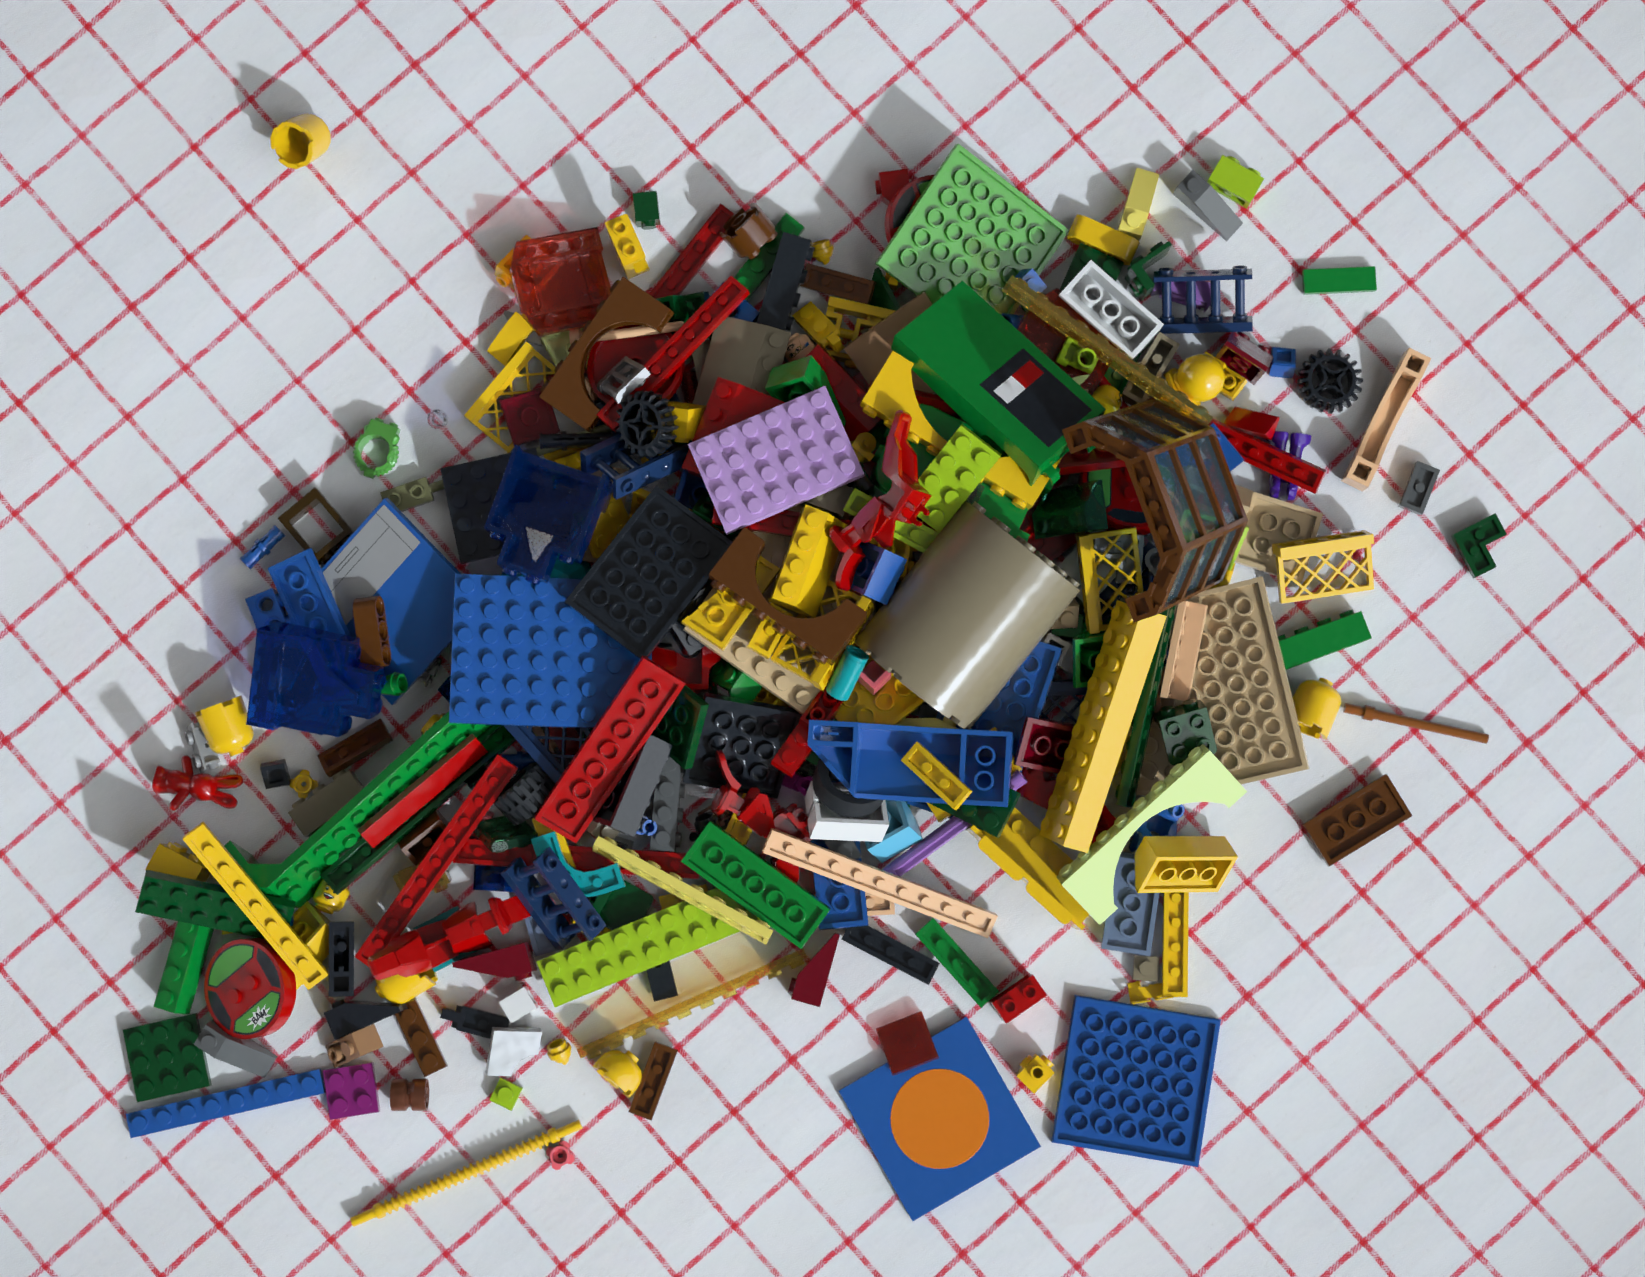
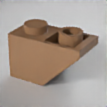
M375 1024L325 1045L328 1057L332 1061L334 1068L384 1047Z

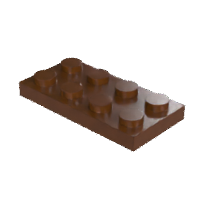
M1384 774L1303 823L1302 826L1329 867L1412 817V814L1388 775Z

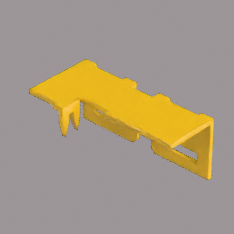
M1140 981L1127 983L1130 1004L1150 1002L1147 998H1154L1155 1001L1174 998H1162V983L1150 984L1145 987H1141Z

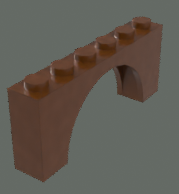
M625 277L614 282L610 289V296L598 305L596 309L597 314L594 319L589 320L582 329L583 334L580 339L575 340L568 349L569 355L565 360H561L554 370L555 375L551 380H547L540 390L542 392L539 396L541 399L590 433L600 421L596 415L600 409L591 399L585 383L586 361L595 343L607 332L625 325H642L661 333L674 314L671 309Z
M744 527L709 573L710 585L720 593L725 591L732 596L731 600L740 607L745 605L752 610L751 614L758 620L763 622L765 619L772 624L771 628L778 634L790 636L793 639L792 643L801 650L807 648L814 653L812 655L813 658L824 665L827 662L832 666L867 619V612L847 598L833 611L815 618H796L775 609L766 601L756 581L757 563L765 549V541Z

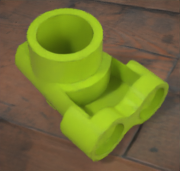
M1068 336L1055 362L1064 367L1069 365L1091 374L1099 358L1096 357L1092 349L1082 348L1078 345L1079 341ZM1080 358L1085 359V365L1080 361Z

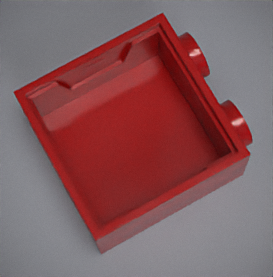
M1029 973L989 1002L1002 1021L1007 1024L1046 997L1047 994L1034 975Z

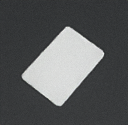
M625 1034L620 1051L626 1053L628 1050L638 1058L644 1040Z

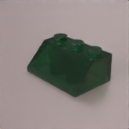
M1102 480L1051 489L1040 500L1032 515L1035 540L1108 529Z

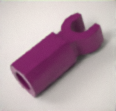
M795 773L791 778L785 774L782 786L800 792L805 796L813 778L810 776L804 777L798 773Z

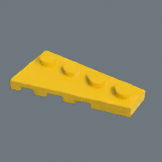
M760 556L756 568V581L763 595L777 576L780 568ZM717 591L716 594L703 602L690 616L683 619L682 624L723 651L752 610L745 605L740 607L731 600L732 596L727 592L723 591V593Z

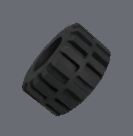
M537 762L531 763L510 779L493 804L513 825L521 824L538 812L546 797L555 786V783Z

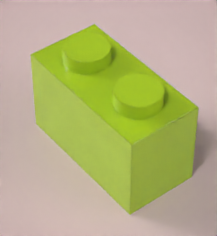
M1222 155L1207 183L1217 193L1247 209L1265 178L1261 177L1257 170L1253 168L1247 169L1240 165L1236 158Z

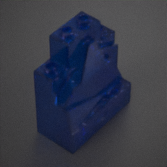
M514 445L484 529L490 533L489 537L501 542L505 538L497 561V565L503 569L502 573L512 577H516L517 574L526 576V581L539 585L540 582L548 584L558 556V560L566 564L573 565V562L581 564L600 513L606 512L613 493V482L608 475L602 474V477L592 475L526 453L520 446Z
M281 621L257 629L246 725L269 730L286 727L318 735L325 734L340 737L351 729L352 717L350 716L371 719L381 712L383 706L381 691L386 682L384 667L357 662L361 655L360 638Z

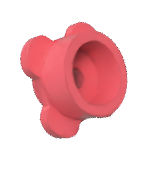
M561 1141L559 1145L555 1147L550 1146L546 1150V1155L550 1157L552 1168L555 1170L561 1169L565 1164H572L575 1160V1156L570 1153L567 1141ZM562 1153L563 1157H558V1154Z

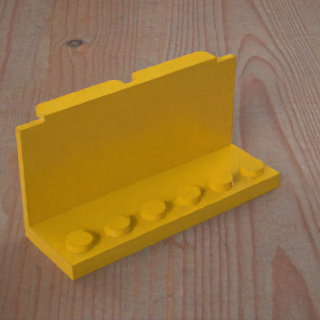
M1014 807L999 838L978 829L974 825L969 826L967 831L979 841V849L1013 880H1022L1026 884L1027 893L1060 923H1069L1077 930L1085 928L1082 922L1089 916V913L1056 878L1061 868L1066 864H1071L1073 860L1054 842L1039 835L1040 830Z

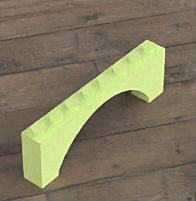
M1202 744L1200 747L1191 750L1185 761L1175 765L1163 781L1156 782L1145 797L1137 799L1133 804V808L1126 814H1121L1110 829L1101 832L1097 836L1096 841L1089 847L1088 853L1080 851L1077 858L1071 864L1063 866L1056 878L1100 925L1118 909L1114 904L1113 896L1116 866L1127 841L1144 822L1165 809L1185 803L1214 802L1225 804L1230 808L1247 791L1213 753Z

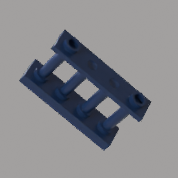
M1237 265L1233 266L1232 269L1173 271V268H1160L1159 271H1154V282H1161L1162 315L1158 319L1164 325L1159 332L1162 334L1253 332L1252 316H1248L1245 313V280L1252 279V268L1247 269V266ZM1220 280H1235V313L1233 316H1223L1221 314ZM1186 281V315H1184V318H1174L1172 315L1171 282ZM1196 281H1210L1211 314L1208 317H1199L1196 314Z
M619 433L580 451L581 472L586 476L598 470L604 473L613 481V497L617 500L682 469L689 450L688 444L692 441L681 446H677L672 442L673 445L666 448L669 452L655 457L648 456L646 458L649 461L640 465L629 457L633 455L631 454V449L624 448L625 441H619V438L622 436ZM620 461L630 470L619 474L609 465Z
M547 847L533 861L532 865L527 866L523 859L518 857L500 873L556 951L562 950L577 935L576 933L582 931L588 940L591 941L606 926L551 847ZM541 873L548 884L541 886L534 874ZM554 892L561 901V904L555 905L548 894ZM569 912L576 923L569 924L562 913Z

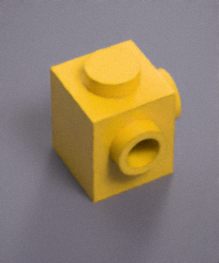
M1029 1054L1020 1062L1019 1065L1022 1068L1015 1075L1035 1094L1055 1073L1051 1069L1054 1064L1044 1054L1041 1057L1037 1054L1033 1056Z

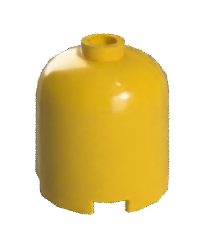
M305 113L281 122L273 129L270 137L271 148L275 149L280 157L278 159L280 163L288 168L299 169L315 161L328 150L331 143V134L328 126L320 117Z
M1325 678L1305 680L1297 687L1292 698L1301 733L1319 739L1320 735H1322L1323 739H1327L1341 705V696L1332 687L1333 683Z
M242 695L195 712L207 744L215 753H229L230 757L244 752L243 747L248 745L253 739L254 732Z
M433 968L409 977L397 974L381 980L375 979L377 984L375 990L382 999L386 998L394 1004L401 1005L435 986L438 977Z

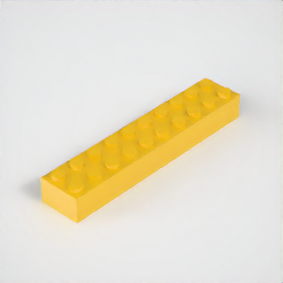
M1117 600L1111 612L1108 629L1103 636L1100 653L1096 657L1095 669L1088 681V689L1084 701L1080 705L1077 722L1072 729L1070 744L1064 753V761L1056 777L1053 794L1049 798V806L1045 818L1041 822L1039 835L1064 847L1088 853L1167 616L1157 614L1133 622L1127 603Z

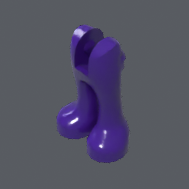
M1275 431L1272 440H1266L1272 446L1286 451L1288 432ZM1290 433L1289 453L1301 458L1303 449L1311 442V435ZM1270 474V497L1278 499L1280 483L1287 484L1286 500H1294L1298 486Z

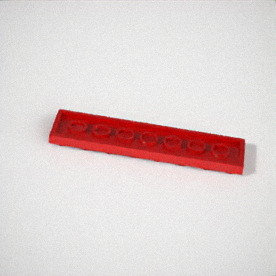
M643 655L550 791L543 805L534 815V819L572 842L577 843L685 686V680Z

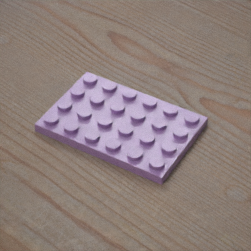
M826 386L688 444L726 535L865 476Z

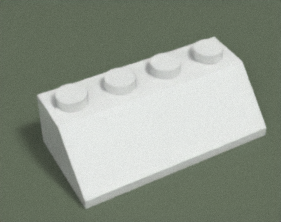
M1092 260L1059 294V297L1131 360L1145 348L1164 325Z

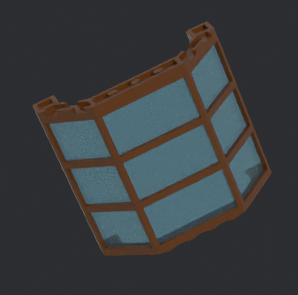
M1151 399L1083 421L1062 430L1071 454L1095 446L1116 455L1117 458L1125 462L1161 558L1154 580L1150 583L1148 590L1125 598L1133 622L1155 616L1223 581L1247 525L1248 518L1213 427L1156 399Z

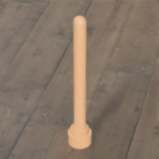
M669 322L661 333L676 332L682 327L684 322ZM646 326L614 329L607 332L598 341L661 333ZM580 329L569 331L570 345L582 336L583 332Z

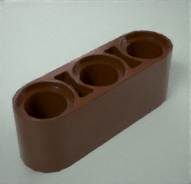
M381 596L355 598L353 601V615L360 663L363 668L389 666L391 663V650L384 601Z

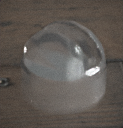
M440 409L432 410L428 414V424L434 429L444 428L448 423V415ZM436 414L444 420L443 423L434 416Z

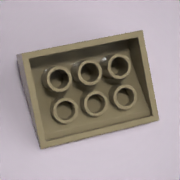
M727 317L712 333L693 404L707 405L718 377L771 396L765 387L772 368L783 363L791 333L771 326Z

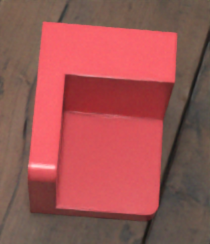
M872 660L863 669L858 682L874 696L891 679V672L885 671Z

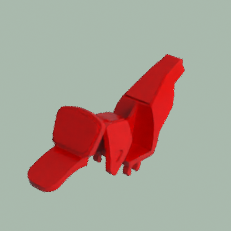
M896 411L886 439L882 471L892 480L889 492L872 498L854 517L852 524L845 529L840 526H832L829 529L830 538L837 549L844 553L835 580L836 587L839 590L848 591L852 586L856 569L865 557L859 545L861 542H869L873 537L881 547H891L896 521L922 526V522L918 521L917 515L923 512L924 515L928 516L930 513L925 505L932 495L918 481L917 455L907 441L912 417L908 412Z
M706 646L701 648L696 657L689 659L684 658L674 650L656 647L652 652V661L685 680V685L693 692H695V689H708L709 670L722 658Z
M720 749L715 752L718 766L727 782L720 787L712 801L711 808L715 814L721 815L726 809L737 815L736 818L760 837L767 838L771 828H774L808 842L812 840L810 839L809 832L805 829L808 825L807 820L809 817L807 816L802 821L805 818V813H803L801 807L797 808V804L792 803L787 808L781 807L772 812L768 796L760 793L758 788L751 787L744 798L738 796L737 791L741 784L732 776L723 751ZM771 856V865L797 883L799 880V866Z
M517 896L504 901L501 898L491 897L488 899L491 910L477 915L476 903L471 902L453 913L446 920L444 919L408 931L392 939L388 943L387 948L368 958V966L373 977L377 980L397 974L409 977L423 973L456 957L459 953L486 949L492 946V941L485 931L498 926L502 935L511 930L512 924L531 915Z

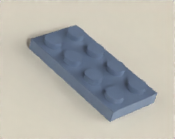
M1121 852L1115 870L1113 885L1114 904L1118 909L1104 921L1101 949L1150 956L1159 893H1137L1135 890V854Z

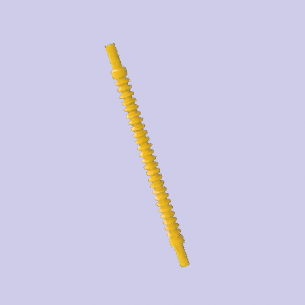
M576 1120L558 1129L553 1127L548 1129L546 1134L542 1132L540 1137L535 1135V1139L528 1138V1142L523 1140L521 1145L516 1143L514 1148L509 1146V1150L502 1149L500 1154L496 1152L495 1156L489 1155L488 1159L483 1157L482 1162L476 1160L475 1165L470 1163L469 1167L463 1166V1170L456 1169V1173L451 1171L449 1176L444 1174L442 1179L437 1177L435 1182L430 1180V1184L424 1183L423 1187L418 1185L416 1190L411 1188L409 1193L404 1191L403 1196L398 1194L397 1198L391 1197L390 1201L384 1200L383 1204L381 1202L376 1203L372 1209L351 1217V1224L355 1227L376 1217L378 1219L383 1218L387 1212L392 1214V1210L398 1211L399 1207L405 1208L406 1204L412 1205V1201L417 1203L419 1198L424 1200L426 1195L431 1197V1193L438 1194V1190L443 1192L445 1187L450 1189L452 1184L457 1186V1182L464 1183L466 1178L470 1180L471 1176L477 1177L478 1173L483 1175L484 1170L490 1172L491 1167L496 1169L498 1164L503 1166V1162L510 1163V1159L515 1161L517 1156L522 1158L524 1153L529 1155V1151L536 1152L538 1147L539 1149H542L543 1145L548 1147L550 1142L555 1144L560 1141V1138L583 1129L580 1120Z

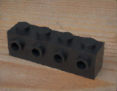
M783 232L758 316V324L791 331L794 317L790 315L793 307H798L801 294L797 293L800 284L804 285L808 273L807 270H804L807 260H812L815 247L811 246L812 241L810 239Z

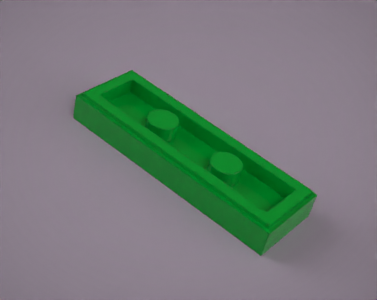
M1375 266L1303 269L1302 271L1303 295L1375 292L1377 290Z

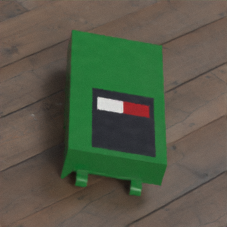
M963 280L894 336L891 350L914 363L911 369L980 436L986 435L1004 450L1027 474L1030 486L1042 474L1049 477L1052 485L1060 479L1059 472L1052 465L1070 451L1062 431L1063 429L1104 415L1106 409ZM1095 446L1088 447V448H1087L1088 453H1090V452H1091L1094 448H1096V447H1095Z

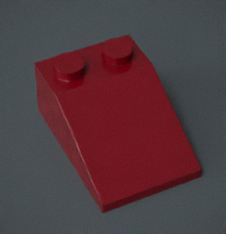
M1231 332L1215 357L1223 361L1226 367L1255 385L1269 368L1273 356L1270 355V351L1262 345L1256 346L1249 341L1250 338L1246 334Z
M1026 716L1013 764L1058 774L1064 761V753L1070 744L1072 729L1075 724Z
M834 933L798 973L797 978L792 977L788 993L792 994V1000L820 1007L840 937L839 933Z
M530 942L452 962L454 968L504 978L514 977L515 981L532 977L531 972L537 970Z

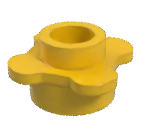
M301 770L300 775L291 779L289 786L294 788L299 798L306 799L308 794L319 786L317 780L312 779L308 770Z

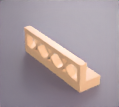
M1188 601L1178 604L1160 697L1181 701L1190 699L1208 605Z

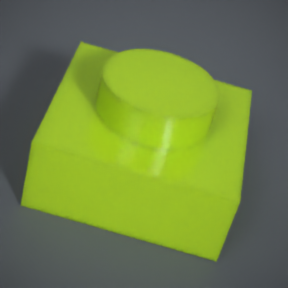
M500 1077L490 1097V1101L512 1111L523 1087Z

